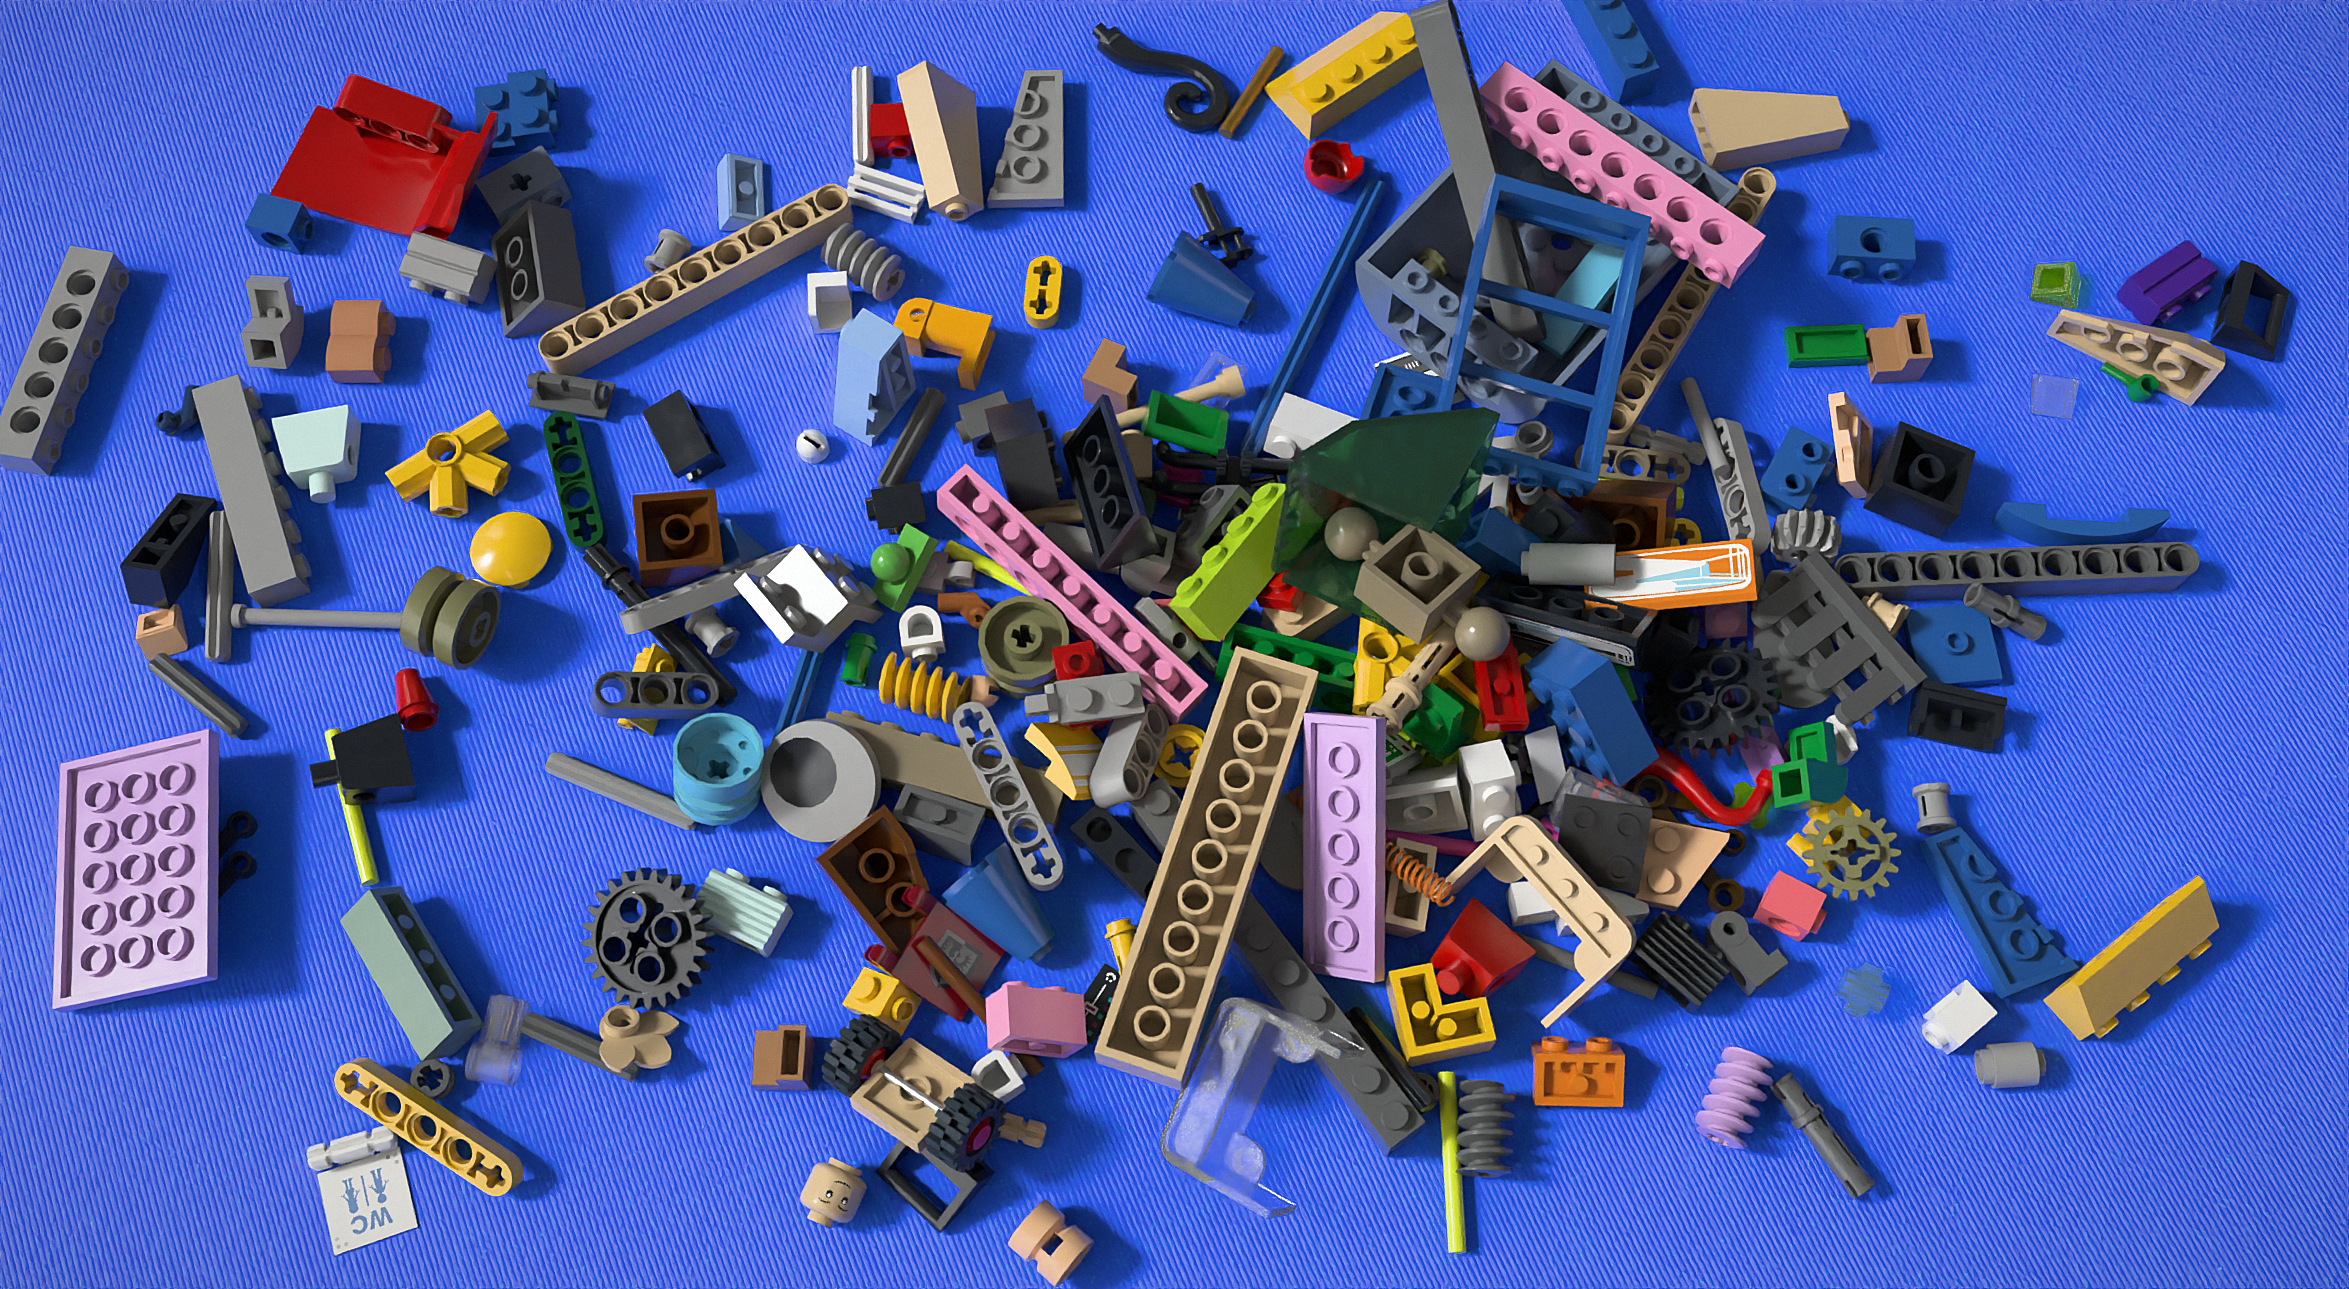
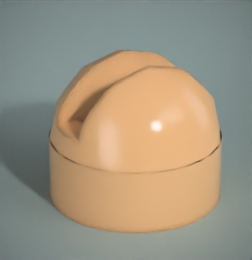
M972 675L970 702H978L986 708L993 706L999 697L989 694V691L1000 690L999 686L990 677Z

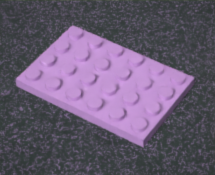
M206 729L60 764L53 976L54 1010L68 1012L218 979L219 733Z

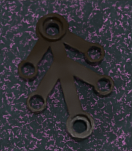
M1642 775L1633 779L1629 784L1626 793L1628 804L1653 808L1652 819L1729 833V837H1733L1738 841L1739 848L1731 849L1725 845L1720 852L1727 857H1736L1745 848L1746 838L1737 829L1723 831L1678 821L1670 809L1692 812L1694 817L1702 823H1710L1713 820L1700 811L1683 793L1669 791L1666 783L1659 777ZM1640 792H1651L1654 796V801H1644L1640 796ZM1710 865L1700 878V882L1708 891L1707 903L1709 908L1716 914L1723 911L1737 912L1744 902L1745 894L1743 888L1735 880L1721 879ZM1717 894H1726L1730 898V905L1723 906L1719 904Z

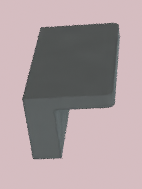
M906 783L892 815L910 836L915 849L970 867L974 860V843L986 818V809Z

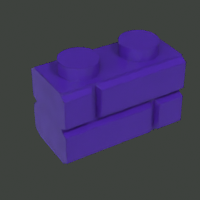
M2185 240L2129 277L2118 291L2117 299L2129 311H2133V316L2142 325L2152 326L2159 320L2167 324L2183 311V304L2190 301L2195 305L2213 290L2210 283L2217 276L2218 269L2206 257L2201 256V252L2190 240Z

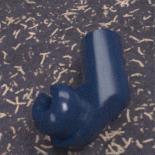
M188 385L185 387L182 408L174 414L171 411H164V413L161 412L157 416L156 427L158 430L165 432L167 436L175 437L182 435L200 422L192 394V389L200 386Z

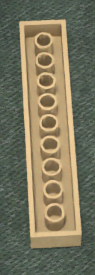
M1236 646L1094 1051L1097 1063L1182 1091L1304 728V713H1309L1317 689L1319 671Z

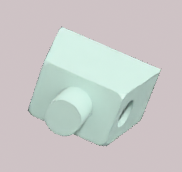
M349 405L272 418V425L288 476L299 489L310 488V498L313 502L329 503L336 499L335 484L352 481L357 475L361 422Z

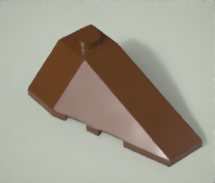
M1598 480L1597 485L1586 497H1577L1572 494L1571 498L1559 494L1557 489L1550 488L1578 513L1589 503L1616 526L1619 531L1609 543L1616 544V553L1671 546L1676 519L1677 484L1645 480ZM1511 481L1508 508L1513 516V521L1529 530L1520 520L1534 504H1524L1516 491L1518 481ZM1542 486L1543 492L1550 487ZM1530 488L1526 490L1525 493H1529L1533 491L1535 488Z
M883 805L814 857L813 861L882 946L899 958L926 917V915L904 903L902 895L909 886H920L928 893H930V889L922 873L912 839L888 808Z

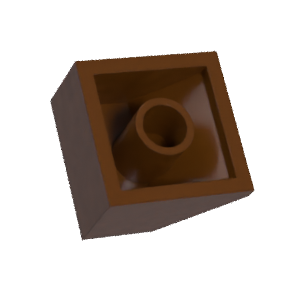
M715 489L632 495L639 572L643 589L682 586L723 567Z

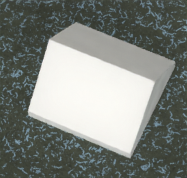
M1458 764L1408 771V775L1394 778L1393 784L1386 786L1385 829L1425 835L1468 829Z

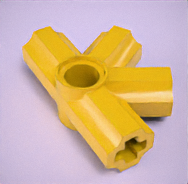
M488 409L451 433L440 432L433 435L428 440L425 449L388 470L385 474L406 504L430 489V512L433 516H440L446 519L460 518L468 513L467 485L494 497L497 493L502 492L508 481L511 469L510 464L488 453L510 439L494 414ZM449 451L456 452L451 460L439 461L444 453Z
M1362 602L1358 650L1353 665L1355 685L1352 712L1357 715L1366 716L1367 708L1372 703H1378L1386 693L1385 687L1389 680L1402 676L1436 631L1418 645ZM1432 654L1427 661L1433 660L1435 655ZM1434 675V677L1427 684V686L1431 682L1436 685L1439 680V677L1437 675Z

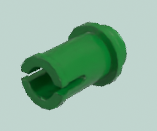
M852 633L851 639L846 640L845 646L848 648V653L840 682L857 688H864L866 686L872 654H876L878 647L875 645L876 639L873 636L864 633Z

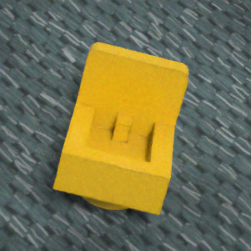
M863 967L842 1005L855 1014H866L867 1016L870 1014L897 1031L901 1036L914 1017L921 1003V998L900 980Z

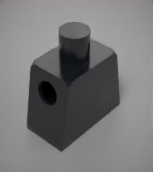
M398 713L334 735L331 741L335 759L309 764L314 789L341 784L346 805L398 803L417 800L415 782Z

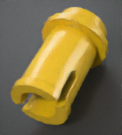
M1130 918L1117 920L1106 925L1108 933L1104 935L1105 940L1111 942L1120 976L1134 940L1135 932L1137 931V925H1132Z

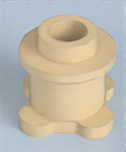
M1879 592L1874 593L1871 597L1864 596L1861 600L1862 603L1895 639L1910 611V607L1901 604L1896 606L1882 599V594Z

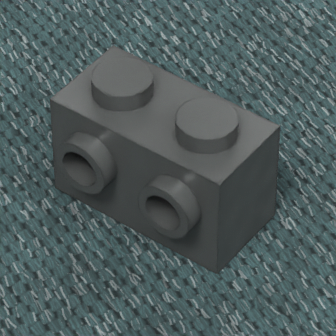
M1216 485L1209 488L1200 498V507L1194 515L1184 520L1177 528L1173 552L1196 572L1202 564L1204 554L1210 548L1219 544L1228 533L1227 527L1231 521L1237 516L1242 515L1253 502L1252 497L1240 485Z

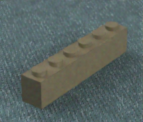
M843 710L841 714L828 711L825 719L839 721L856 730L871 746L880 767L881 788L902 793L905 784L909 783L985 808L986 818L997 820L961 744L960 747L946 744L942 738L931 733L923 732L920 736L906 733L905 729L901 726L887 721L881 722L880 725L865 721L862 715L852 711ZM984 751L978 758V763L985 769L995 768L1002 761V755L996 758L985 755ZM1011 756L1050 836L1056 837L1068 796L1045 776L1049 768L1048 766H1041L1038 770L1024 766L1023 761ZM1011 785L1001 787L996 793V800L1006 806L1013 805L1020 797V791ZM1023 822L1017 825L1018 827L1038 832L1036 825L1031 822Z

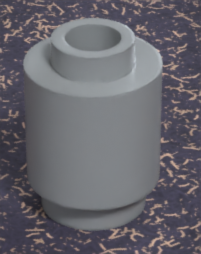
M2031 1041L1987 1044L1985 1049H1978L1974 1054V1065L1980 1085H1990L1992 1089L2037 1086L2040 1076H2045L2046 1074L2044 1054L2041 1049H2036Z

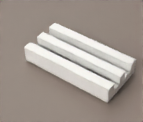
M856 164L853 169L854 175L849 177L847 189L844 188L847 191L850 204L913 224L926 197L924 186ZM857 189L877 195L880 199H884L890 202L893 200L911 207L910 209H907L892 203H888L858 193Z

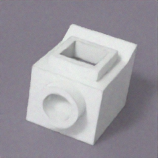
M1966 979L1923 1015L1927 1021L1921 1026L1923 1028L1922 1034L1932 1046L1942 1049L1948 1055L1967 1041L1998 1012Z

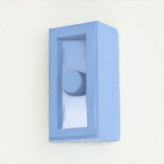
M726 153L717 167L719 230L736 231L765 217L763 160Z

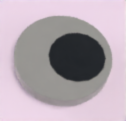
M821 718L794 724L778 734L764 754L763 771L760 776V790L763 801L773 819L784 830L795 837L810 842L835 841L871 815L877 806L881 792V772L878 760L868 742L856 730L844 723Z

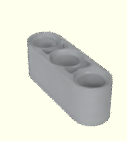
M1151 703L1145 705V713L1143 715L1113 720L1089 780L1091 797L1100 808L1105 809L1137 800L1144 796L1169 732L1167 714L1159 704Z

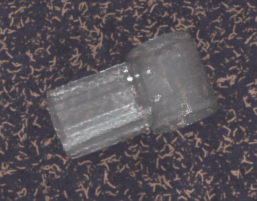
M491 995L479 1041H475L472 1044L467 1056L465 1066L467 1080L513 1087L516 1084L522 1066V1050L519 1048L523 1036L521 1029L525 1017L529 1013L531 1005L529 1002L512 996Z

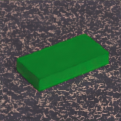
M1864 324L1785 327L1783 332L1788 368L1866 365L1869 360Z

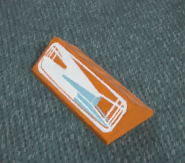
M1752 538L1617 552L1615 586H1584V592L1627 605L1655 610L1757 600V572ZM1585 600L1586 612H1590L1595 607H1609L1616 610L1618 608L1615 605Z

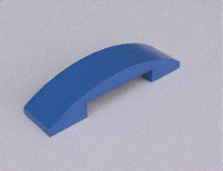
M2004 502L1992 518V526L2018 540L2040 547L2138 543L2154 535L2170 518L2169 510L2128 508L2116 522L2047 519L2046 504Z

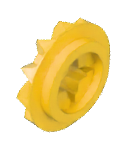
M1189 724L1169 726V732L1153 774L1158 778L1163 776L1171 786L1178 787L1181 790L1186 788L1206 733L1200 728ZM1173 744L1178 749L1180 748L1183 753L1194 751V754L1189 757L1190 770L1186 766L1184 767L1181 762L1170 764L1175 758Z

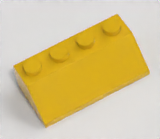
M1378 12L1265 85L1264 92L1301 133L1311 141L1424 66L1411 18L1406 13Z
M2198 875L2167 896L2043 999L2046 1005L2079 1041L2092 1033L2098 1038L2104 1036L2119 1023L2114 1015L2124 1007L2129 1012L2135 1010L2151 996L2145 989L2155 981L2160 986L2164 985L2182 970L2176 963L2187 955L2193 960L2212 945L2207 937L2219 928V924L2205 881Z

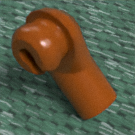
M975 592L938 593L939 613H960L972 627L977 629L981 626L986 614L991 610L990 606Z

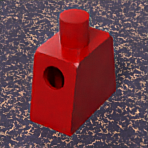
M1473 897L1452 924L1430 961L1433 967L1439 971L1436 981L1443 992L1453 995L1460 990L1471 1000L1486 997L1513 981L1537 951Z

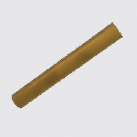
M1276 45L1271 47L1218 131L1221 136L1226 139L1232 138L1283 58L1285 52L1282 48Z

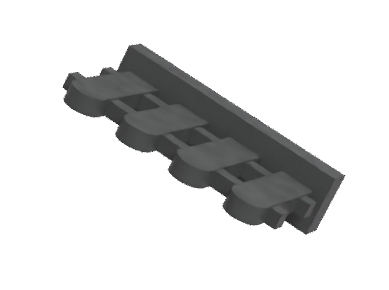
M1817 550L1780 579L1784 584L1783 587L1772 595H1769L1764 589L1757 595V600H1754L1758 605L1751 612L1753 623L1761 629H1769L1774 625L1780 629L1786 636L1779 643L1780 654L1788 661H1797L1802 656L1813 667V670L1808 673L1806 678L1809 688L1820 694L1827 692L1830 688L1841 700L1835 707V717L1843 725L1852 726L1859 721L1865 727L1876 718L1871 711L1880 703L1886 700L1892 706L1928 677ZM1803 605L1812 617L1797 627L1787 615ZM1830 636L1840 649L1825 660L1815 647ZM1858 668L1868 681L1853 692L1843 678Z

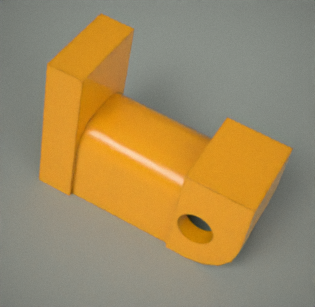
M913 298L902 304L893 325L903 331L908 354L923 358L926 348L961 357L957 367L960 387L976 391L996 335L995 331L990 330L993 316L948 306L925 298Z

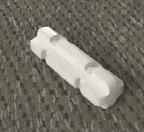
M386 1126L373 1128L372 1133L362 1131L331 1140L330 1145H326L324 1142L310 1146L307 1149L309 1167L315 1171L331 1168L333 1163L341 1165L373 1156L375 1151L383 1153L394 1150L398 1146L397 1134Z

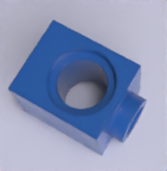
M259 193L245 226L258 245L301 255L306 243L313 238L316 223L303 203Z

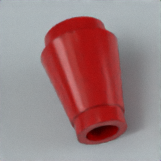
M408 668L399 671L395 675L396 713L399 714L401 724H403L406 730L411 732L429 729L437 721L438 705L417 669Z

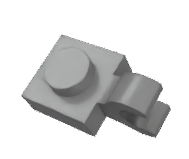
M934 551L914 592L938 595V593H945L946 585L972 589L974 588L977 575L973 571L974 564L966 561L951 563L949 552Z

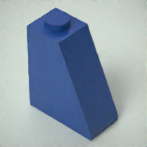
M1491 507L1457 526L1455 531L1446 537L1447 542L1481 566L1480 571L1488 574L1490 578L1499 569L1521 575L1522 551H1529L1530 543H1544L1534 533Z

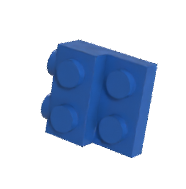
M545 69L509 73L508 83L474 87L477 134H480L489 112L498 113V133L487 158L528 153L540 145L545 150L557 149L556 133H561L562 128L559 113L557 110H554V102L559 101V91L555 78L549 79Z

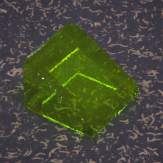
M2065 262L2035 265L2030 294L2031 301L2076 309L2081 276L2076 263Z

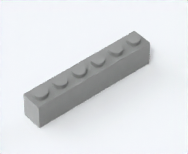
M238 374L192 389L248 594L265 609L310 593L307 577L312 575L311 569L304 554H299L296 543L302 541L295 521L293 519L289 520L287 509L291 508L292 504L285 487L279 485L277 475L282 474V469L275 453L269 451L267 442L272 441V435L266 421L263 418L260 419L258 409L263 408V404L257 389L254 386L248 387Z

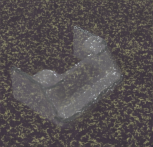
M1232 997L1220 1004L1162 1132L1160 1148L1164 1158L1170 1164L1265 1219L1293 1214L1297 1205L1259 1184L1266 1169V1154L1260 1144L1244 1135L1279 1056L1291 1062L1302 1063L1315 1057L1319 1050L1338 1060L1363 1058L1366 1050L1307 1018L1245 997Z

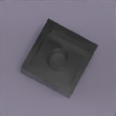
M1032 398L984 409L1001 482L1008 502L1020 513L1060 503L1057 488L1064 486L1059 464L1056 463L1053 451H1056L1051 428L1048 427L1044 410L1036 411Z
M1900 421L1880 445L1863 509L1939 538L1960 515L1976 451Z

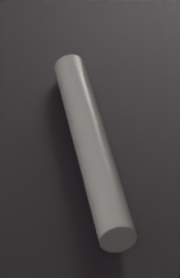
M1692 377L1686 378L1681 382L1680 386L1714 474L1716 476L1726 475L1730 471V467L1697 382Z

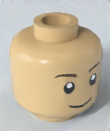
M830 1157L828 1163L819 1162L815 1164L800 1195L801 1203L810 1209L807 1218L828 1228H832L835 1221L841 1223L850 1222L866 1191V1183L860 1178L862 1171Z

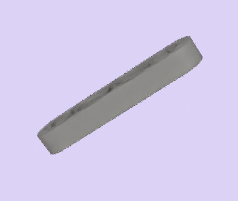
M1716 418L1712 423L1730 469L1735 462V470L1732 477H1730V471L1726 475L1716 476L1712 469L1730 540L1752 538L1754 555H1760L1768 548L1771 539V528L1744 430L1737 421ZM1744 494V503L1740 510V501Z

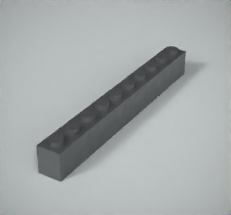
M1163 776L1148 785L1142 798L1128 802L1130 817L1161 858L1163 857L1182 803ZM1249 890L1230 950L1385 1157L1389 1156L1421 1132L1425 1120Z

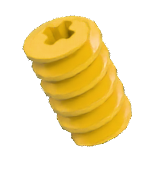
M891 652L883 665L879 680L881 702L886 705H891L895 702L897 708L901 710H906L911 706L912 712L917 715H921L926 711L927 716L933 720L938 719L942 715L944 723L953 724L954 712L959 706L968 701L971 677L968 676L961 686L958 685V672L953 671L947 681L942 680V667L937 666L932 675L929 676L927 675L926 662L922 661L916 671H913L911 657L907 656L902 664L897 666V654Z

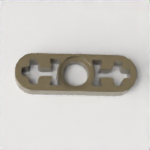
M1584 444L1576 450L1571 468L1579 470ZM1605 444L1599 479L1675 483L1677 487L1683 489L1689 478L1691 468L1687 459L1677 453ZM1609 459H1614L1611 473L1607 472ZM1625 460H1633L1640 465L1642 472L1637 476H1628L1621 471L1620 463ZM1650 464H1654L1652 470L1654 474L1652 478L1647 477L1650 470ZM1666 467L1673 468V472L1676 474L1675 479H1668V474L1665 472Z

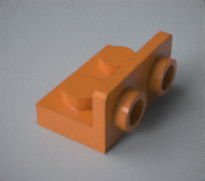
M1545 1036L1542 1038V1042H1531V1053L1533 1055L1532 1101L1534 1105L1623 1107L1625 1054L1618 1044L1613 1043L1612 1039L1589 1037L1586 1039V1043H1569V1039L1565 1037Z

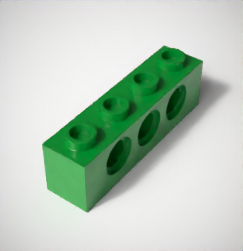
M1238 622L1225 635L1214 681L1224 683L1235 648L1238 646L1319 671L1317 689L1311 706L1340 714L1357 715L1352 712L1355 685L1353 665L1357 656L1356 653Z

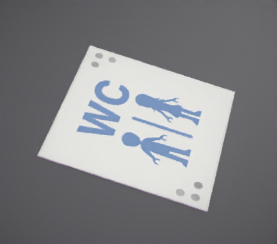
M400 1146L394 1150L378 1153L317 1174L334 1256L418 1227Z

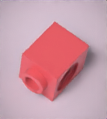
M1779 870L1769 882L1752 918L1800 942L1809 932L1816 934L1827 914V911L1821 909V906L1827 894Z

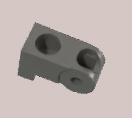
M1723 911L1713 918L1704 935L1705 943L1712 944L1725 955L1727 959L1725 964L1731 969L1728 974L1747 997L1779 975L1789 963L1778 949L1768 956L1749 934L1748 924L1739 913Z

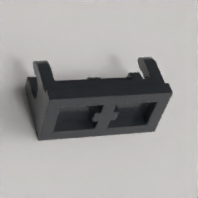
M680 389L642 411L673 475L677 478L685 476L688 483H692L726 466L695 404Z
M1923 680L1912 693L1906 736L1990 754L1993 751L1995 739L2000 740L2008 698Z

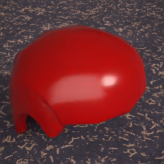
M1329 139L1318 140L1307 150L1304 156L1306 178L1312 186L1325 194H1341L1346 192L1364 173V157H1355L1348 142L1336 143Z

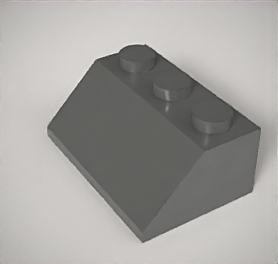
M530 199L490 238L493 259L497 261L498 265L495 276L504 337L516 338L550 331L580 315L586 309V296L583 293L580 274L581 263L577 255L576 231L573 227L571 210Z

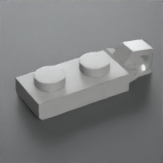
M1139 671L1055 681L1044 686L1045 694L1026 696L1024 700L1026 717L1048 715L1049 723H1059V726L1139 716L1145 713Z

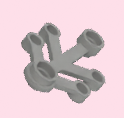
M1529 421L1522 424L1516 430L1514 436L1495 438L1476 436L1471 439L1472 441L1538 459L1546 455L1554 445V435L1551 429L1538 421ZM1443 463L1439 466L1437 477L1441 485L1446 489L1458 487L1464 479H1478L1452 501L1436 499L1426 506L1423 517L1428 527L1435 533L1445 536L1454 532L1459 522V516L1490 489H1492V495L1488 508L1491 507L1513 521V516L1508 508L1510 476L1502 474L1499 476L1485 475L1480 473L1477 467L1462 463L1459 465ZM1454 473L1451 477L1446 478L1448 474ZM1519 482L1516 485L1517 494L1524 504H1535L1544 493L1542 486L1529 487ZM1535 488L1533 491L1525 493L1526 490Z

